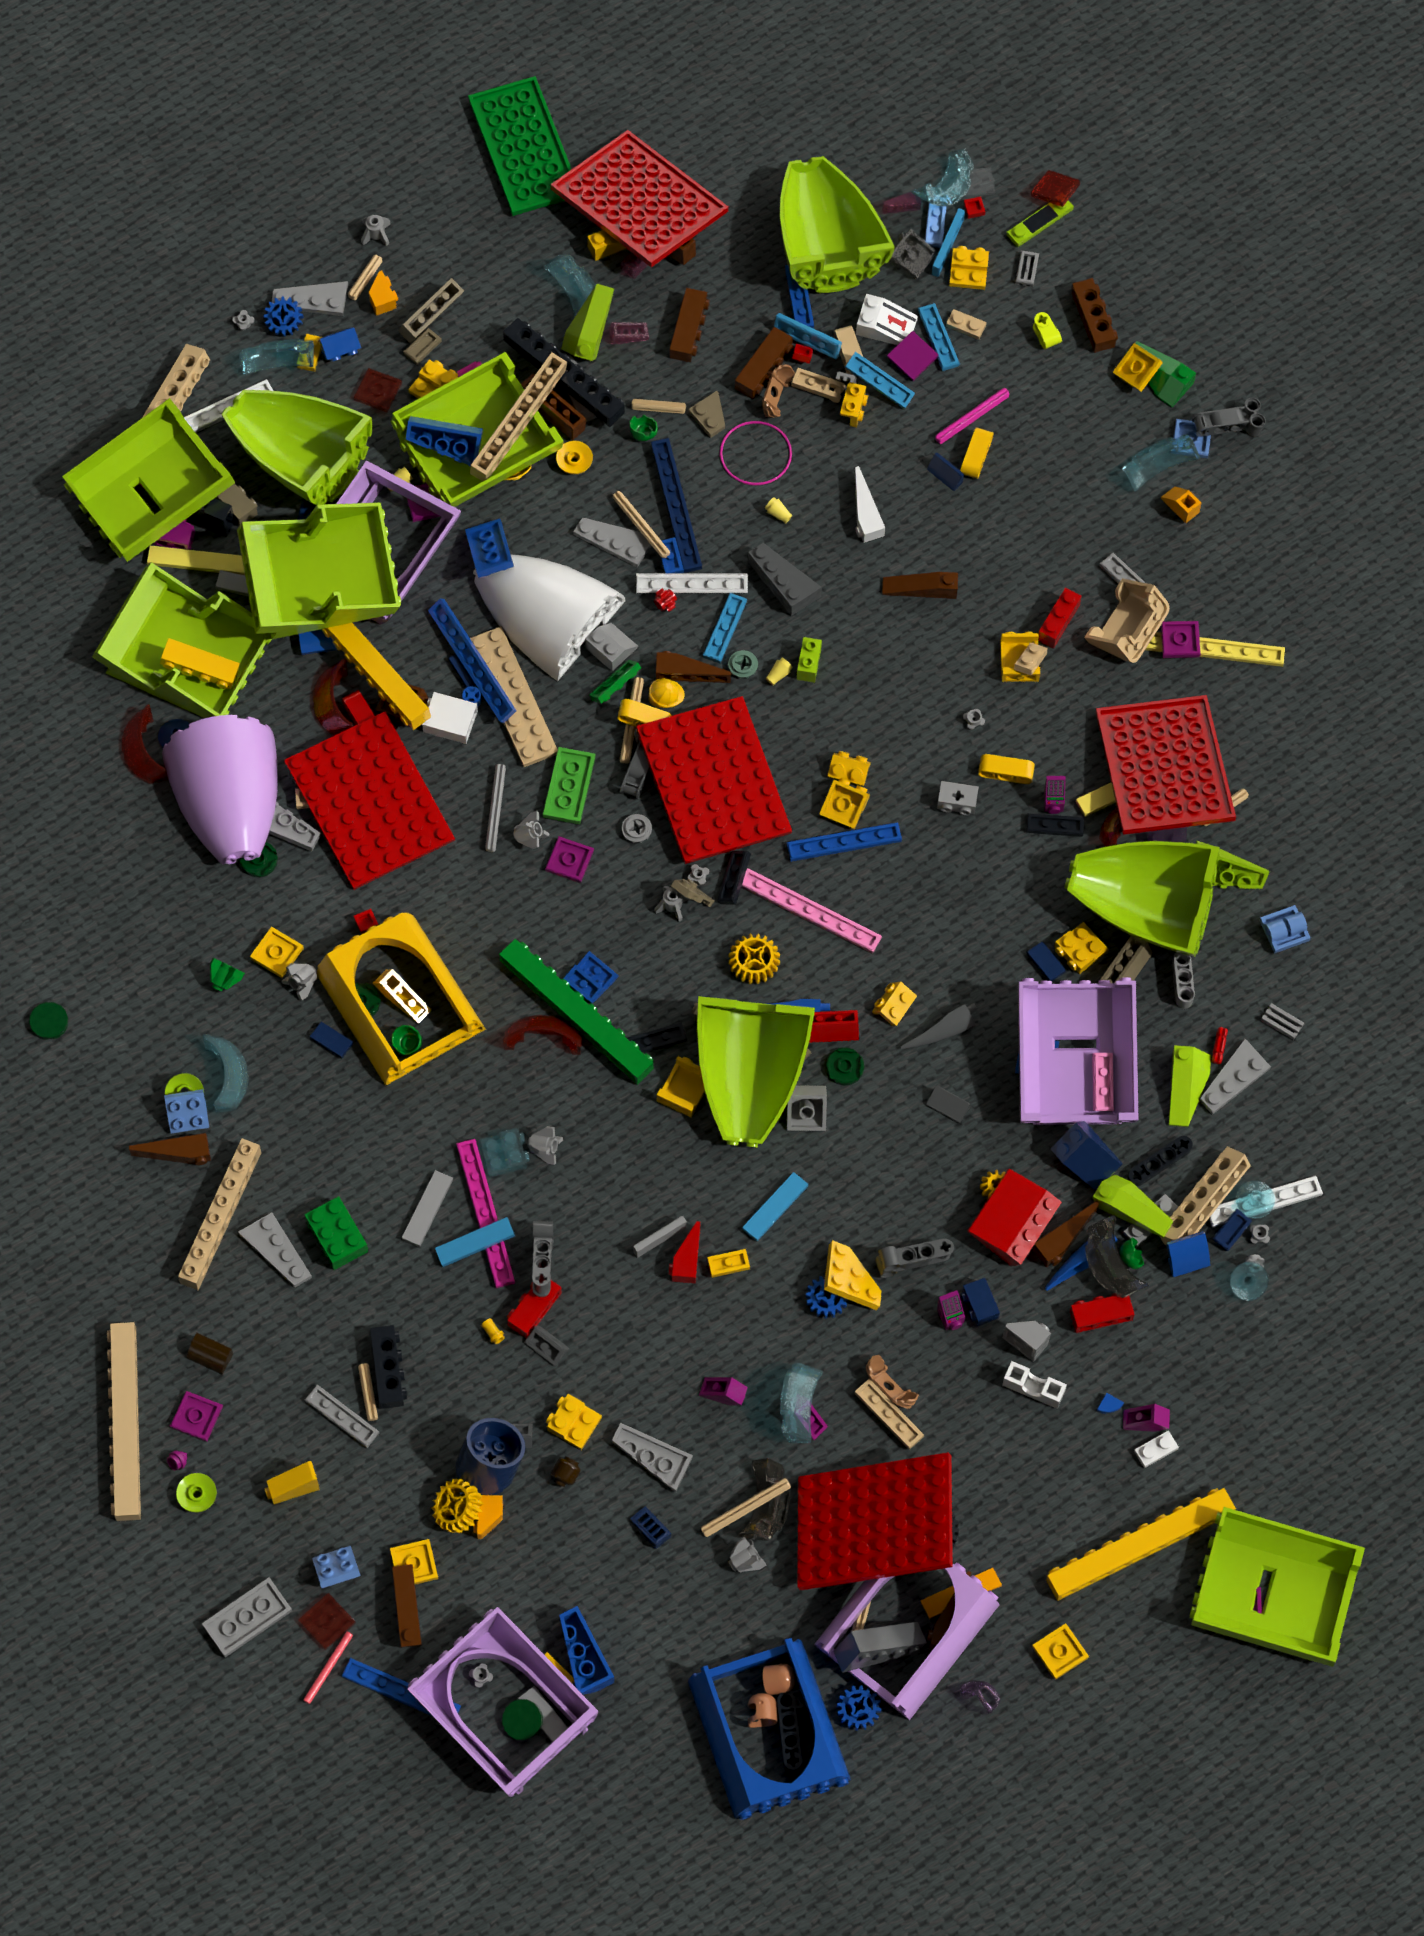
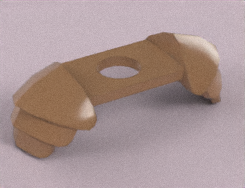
M785 364L776 367L770 375L771 377L762 399V409L766 417L774 418L781 416V411L777 408V404L783 387H789V382L793 380L792 376L795 374L789 365ZM772 387H774L776 390L775 397L771 395Z
M880 1355L872 1356L866 1365V1371L870 1380L894 1404L910 1409L915 1404L919 1395L911 1392V1390L903 1391L886 1373L888 1367L884 1365L882 1357ZM884 1383H889L893 1390L886 1389Z

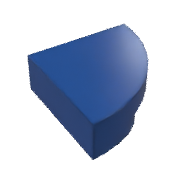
M1106 1393L1097 1412L1107 1414L1118 1411L1124 1405V1402Z

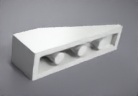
M859 466L855 467L856 533L858 537H862L865 543L885 536V526Z

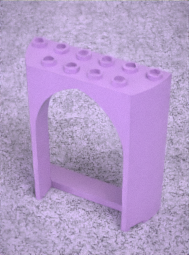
M366 461L337 504L373 503L385 486L442 516L410 565L397 579V592L402 602L459 518L461 511ZM393 614L372 618V620L379 624H384L388 622Z
M957 1562L953 1564V1567L941 1569L949 1575L955 1591V1610L951 1624L945 1635L896 1697L893 1696L859 1668L848 1671L908 1720L916 1713L999 1606L997 1602L998 1597L990 1590L987 1591L983 1588L982 1582L974 1575L969 1577L965 1572L966 1569ZM895 1576L865 1580L814 1645L838 1663L833 1652L835 1650L834 1647L883 1585Z
M497 1607L495 1610L490 1609L483 1616L484 1620L479 1624H473L468 1630L469 1633L464 1638L462 1636L454 1642V1647L450 1651L445 1650L438 1657L439 1661L434 1665H428L423 1671L424 1674L419 1679L417 1677L408 1684V1691L509 1797H513L515 1793L519 1795L523 1791V1786L580 1733L584 1735L588 1731L587 1726L594 1722L598 1710ZM488 1658L503 1661L516 1667L535 1684L572 1725L514 1777L464 1724L454 1707L451 1686L455 1670L460 1663L472 1659Z

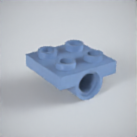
M1296 905L1260 917L1259 921L1274 953L1310 941L1305 917L1301 912H1298Z
M203 1089L164 1095L171 1134L209 1128Z
M351 1546L312 1558L321 1588L360 1576Z

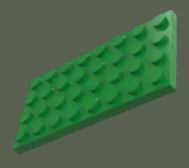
M536 76L468 95L469 103L512 215L515 216L565 201L551 190V184L572 169Z

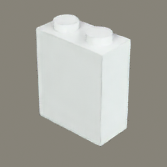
M434 692L432 698H429L426 706L430 710L431 718L421 724L423 725V732L467 744L478 712L477 704Z

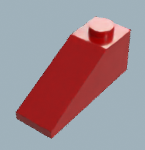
M696 1221L675 1254L673 1263H669V1275H672V1282L696 1283L700 1237L699 1221Z

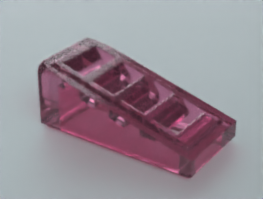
M914 190L884 201L882 212L883 214L920 210L921 199L917 191Z
M633 253L621 262V270L634 279L648 266Z
M612 322L610 325L609 335L611 344L649 340L647 323Z

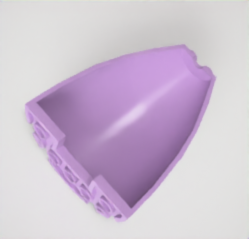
M221 715L201 719L189 724V728L184 731L178 730L171 736V741L164 745L162 755L173 793L191 829L221 864H233L238 858H244L249 861L260 857L273 820L278 792L277 754L273 731L267 724L262 725L259 723L258 719L252 717L241 719L237 718V715Z

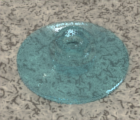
M1249 1181L1238 1189L1236 1204L1238 1209L1246 1216L1262 1218L1272 1211L1275 1204V1196L1267 1184L1261 1181ZM1253 1195H1258L1260 1199L1255 1200Z
M1244 1262L1238 1265L1230 1277L1231 1290L1238 1298L1246 1301L1261 1297L1269 1283L1266 1270L1256 1262ZM1249 1276L1250 1281L1245 1283L1244 1279Z

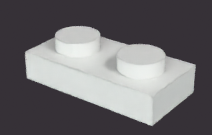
M1167 1431L1136 1448L1134 1453L1143 1467L1146 1468L1178 1450L1179 1446L1170 1432Z

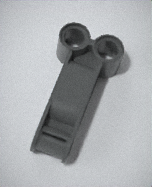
M1248 398L1242 407L1200 412L1191 417L1197 430L1196 435L1199 437L1246 430L1250 436L1256 437L1261 434L1266 423L1265 417L1258 413L1261 403L1256 398Z
M635 729L634 735L637 749L623 780L620 793L623 794L624 792L639 799L651 770Z
M533 1221L532 1280L533 1293L538 1297L547 1296L551 1288V1263L554 1243L553 1221Z
M939 1239L897 1249L894 1246L885 1247L878 1251L879 1256L875 1258L880 1277L887 1278L894 1276L899 1271L945 1262L950 1258L954 1250V1244L949 1239ZM921 1252H927L929 1257L923 1256ZM903 1255H906V1256H908L911 1260H910V1261H906V1260L903 1259L902 1256H903Z

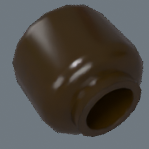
M567 1456L559 1458L551 1471V1475L555 1478L554 1482L562 1487H565L566 1484L573 1485L581 1471L578 1466L579 1463Z

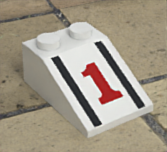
M866 294L857 322L856 335L898 345L908 334L914 331L918 316L885 298Z

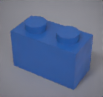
M354 327L318 339L324 359H330V362L341 359L340 355L346 353L347 356L358 353L357 349L361 348Z

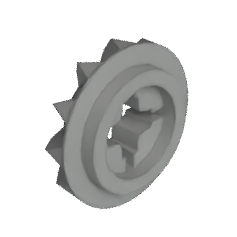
M633 814L623 821L622 834L626 840H630L633 843H642L652 833V824L644 815ZM634 823L638 828H641L639 834L636 831H632Z

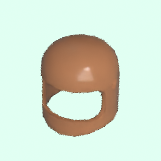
M776 1664L764 1666L763 1683L766 1693L777 1695L792 1691L795 1688L796 1676L790 1665Z
M766 1693L753 1695L748 1701V1708L756 1710V1714L748 1718V1727H768L777 1724L776 1699Z

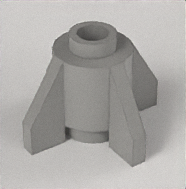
M378 215L364 218L362 222L366 226V230L362 236L361 243L365 245L371 238L374 240L381 239L386 246L389 245L385 228L390 225V220Z
M538 811L531 812L519 825L515 826L513 832L514 838L519 843L532 849L539 848V838L549 837V833L542 830V826L537 822L539 821Z
M664 886L663 899L655 907V913H660L666 909L669 912H675L678 921H682L680 911L682 903L690 899L674 888Z
M291 963L286 967L289 976L283 979L282 983L290 984L294 990H297L296 993L299 1000L302 1001L308 997L314 981L317 980V971L309 964Z
M547 1126L533 1133L528 1139L527 1146L530 1152L536 1154L547 1164L555 1165L556 1154L554 1153L557 1151L558 1144L563 1141V1137L555 1136V1127Z
M743 1537L737 1541L730 1554L731 1560L729 1561L734 1571L738 1570L741 1573L744 1571L760 1570L766 1566L751 1539L747 1541Z

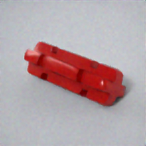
M1219 1027L1217 1030L1211 1060L1214 1064L1222 1063L1228 1033L1227 1028Z

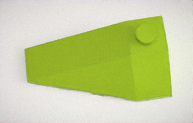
M596 284L566 330L561 347L562 350L590 361L597 358L614 288Z
M1196 841V843H1195V844L1209 845V844H1206V843H1203V842H1200V841ZM1220 849L1219 861L1216 863V882L1213 886H1220V888L1238 886L1244 889H1263L1269 875V870Z
M1174 1045L1169 1126H1189L1210 1075L1211 1055L1195 1047Z
M1113 1175L1102 1181L1093 1195L1094 1202L1098 1201L1099 1209L1162 1238L1165 1237L1173 1224V1220L1134 1183L1118 1175Z

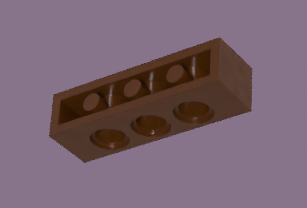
M1093 278L1072 283L1071 294L1094 353L1114 348L1118 335L1111 326V316L1105 311L1106 304L1104 299L1100 298L1098 284L1094 283Z

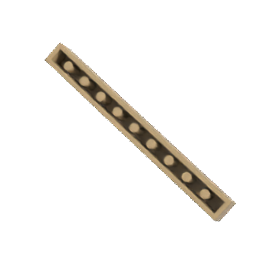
M134 1322L110 1324L111 1330H107V1341L111 1342V1349L107 1351L108 1361H111V1368H108V1379L112 1380V1387L108 1388L109 1399H112V1406L109 1407V1418L113 1419V1426H109L110 1438H113V1445H110V1457H113V1464H110V1475L114 1476V1483L110 1484L111 1496H114V1503H111V1515H115L116 1521L141 1520L136 1326Z

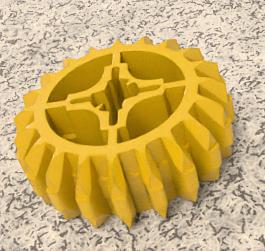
M750 933L748 939L742 936V942L736 940V946L732 945V952L729 953V965L732 966L731 971L736 972V978L742 975L741 981L744 982L746 979H749V984H752V980H756V983L759 984L760 979L766 982L767 976L772 978L773 972H777V966L780 965V960L778 959L780 958V953L777 952L778 947L773 946V941L767 942L766 936L760 939L759 933L756 935V938H753V935ZM741 953H743L744 957L746 958L743 965L739 961V956ZM765 953H767L770 958V961L767 965L764 963V960L762 959Z
M453 1479L452 1482L446 1481V1486H440L441 1491L435 1492L437 1499L432 1500L435 1503V1506L431 1508L435 1511L432 1516L443 1530H448L451 1533H462L463 1530L469 1531V1526H475L474 1520L479 1519L477 1516L478 1512H482L479 1509L484 1504L480 1501L482 1495L478 1493V1489L475 1486H470L469 1482H464L462 1479ZM464 1492L465 1496L462 1497L459 1493ZM451 1515L455 1516L454 1520L450 1519Z

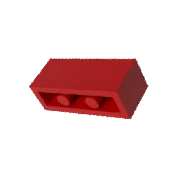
M1065 587L1039 630V642L1053 649L1055 648L1080 606L1081 595Z
M858 1010L814 1012L809 1043L859 1040Z
M552 1280L550 1293L545 1297H538L533 1293L532 1282L530 1291L527 1294L524 1293L519 1299L518 1303L520 1304L516 1309L513 1308L507 1315L508 1326L526 1339L562 1293L561 1286Z
M1123 1292L1114 1293L1111 1297L1107 1298L1103 1296L1095 1297L1089 1302L1077 1301L1070 1308L1076 1333L1133 1321L1135 1315L1129 1293L1123 1294Z

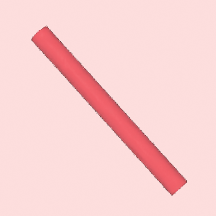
M346 1631L303 1699L304 1702L310 1704L352 1639L353 1635L350 1632Z

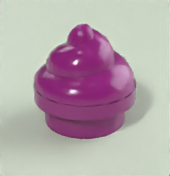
M172 1451L169 1457H167V1463L174 1471L182 1470L186 1466L187 1453Z

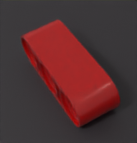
M359 690L341 699L355 725L375 716Z

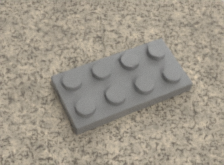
M267 1578L203 1622L202 1626L224 1657H227L292 1612V1609L272 1580Z

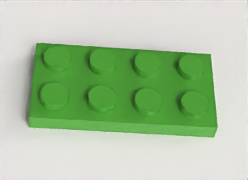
M562 747L558 748L543 818L575 824L581 823L596 754Z

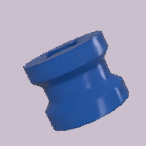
M473 686L464 689L462 693L463 700L476 703L478 708L481 704L479 689Z

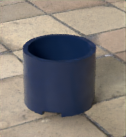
M485 1418L475 1422L468 1430L456 1460L455 1467L458 1478L464 1482H469L470 1486H475L480 1494L496 1495L502 1493L512 1483L525 1453V1441L522 1434L514 1425L502 1419Z

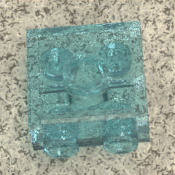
M518 1128L499 1132L497 1136L480 1139L489 1177L527 1169V1162L530 1161L528 1150H523L522 1144H525L523 1132L519 1133Z

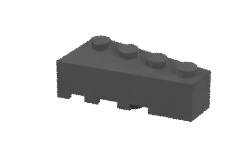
M765 543L748 552V563L791 616L821 597L822 587Z
M918 1622L851 1631L833 1652L842 1673L909 1655H917L927 1642Z

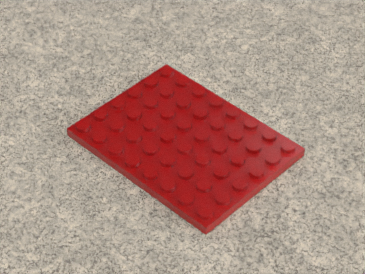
M629 130L551 184L553 192L650 267L656 265L718 220L729 209L726 204Z
M1207 695L1096 708V717L1123 835L1236 821V814Z
M743 696L636 726L637 734L684 864L792 833L789 820Z
M386 711L284 760L353 890L455 841L454 835Z
M949 1452L798 1477L797 1587L799 1590L953 1567L952 1463Z

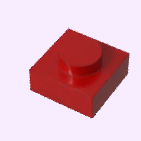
M981 197L963 201L968 219L985 215L986 211Z
M796 343L792 359L810 364L813 348Z
M372 909L354 915V920L361 935L366 933L370 927L378 926Z

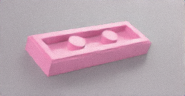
M1092 1053L1093 1111L1112 1112L1114 1111L1113 1053Z

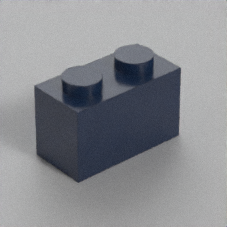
M985 1278L963 1285L962 1293H960L961 1299L964 1304L968 1305L970 1309L968 1311L969 1318L972 1322L975 1321L976 1326L999 1319L1000 1311Z

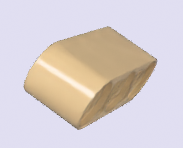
M852 326L833 330L834 338L842 342L840 356L844 367L855 351L863 356ZM845 368L847 374L854 375Z

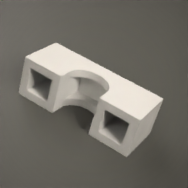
M1011 1361L1003 1381V1386L1058 1409L1067 1384L1050 1377L1048 1379L1038 1378L1030 1373L1029 1368Z

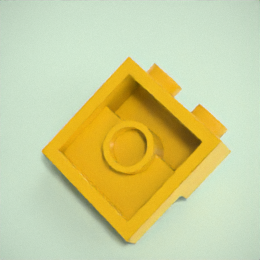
M965 246L953 248L949 286L985 290L989 251H985L984 248L968 250Z
M428 360L420 370L419 377L408 389L409 393L419 399L458 378V374L452 369L447 371L443 368L442 363L437 360L434 362Z
M842 778L839 781L833 780L820 815L855 829L870 797V794L866 793L868 789L858 785L856 788L849 786L850 782Z
M1084 922L1073 931L1069 930L1055 942L1054 946L1058 956L1064 957L1068 961V966L1079 974L1109 951L1105 944Z
M567 1394L566 1397L562 1396L556 1405L558 1407L556 1413H551L547 1418V1431L582 1450L602 1419V1415L585 1406L584 1402Z

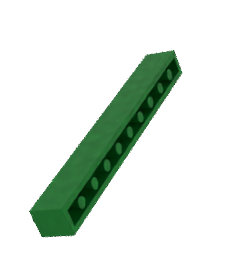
M514 939L499 954L500 962L637 1085L654 1069L653 1059L649 1054L642 1053L639 1050V1046L633 1040L629 1041L621 1029H616L611 1025L612 1023L606 1016L602 1017L593 1004H588L584 1001V997L580 992H574L570 988V984L565 979H560L552 967L545 966L543 960L537 954L533 955L524 942Z

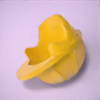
M665 678L657 679L649 687V702L655 708L677 706L684 699V690L675 681Z

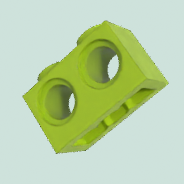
M803 637L797 668V680L815 683L822 640Z

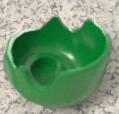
M642 415L640 418L633 416L629 421L630 433L638 441L653 439L658 432L657 422L653 418L646 417V415Z
M401 1025L392 1033L391 1043L400 1054L411 1056L417 1053L422 1046V1036L413 1026Z
M1134 1237L1121 1245L1119 1254L1126 1266L1131 1269H1139L1144 1265V1260L1141 1256L1142 1251L1135 1249L1138 1241Z

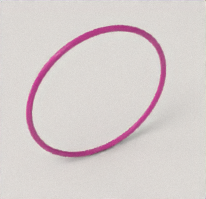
M749 421L735 426L726 434L720 446V460L725 471L735 480L748 485H764L777 480L786 472L792 458V449L787 436L776 426L762 421ZM748 424H763L777 430L785 438L789 447V460L784 470L775 478L759 483L747 482L734 476L727 469L722 455L724 443L734 430Z

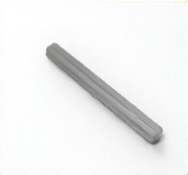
M503 764L495 766L485 850L488 852H495L506 771V766Z

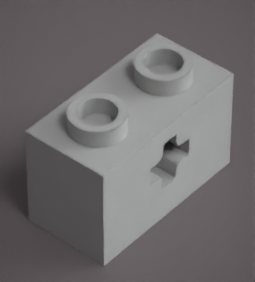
M941 781L937 809H941L943 812L955 811L962 815L975 814L979 787Z

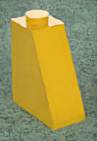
M308 1461L267 1480L268 1487L264 1488L268 1500L272 1499L273 1504L320 1490L312 1461Z

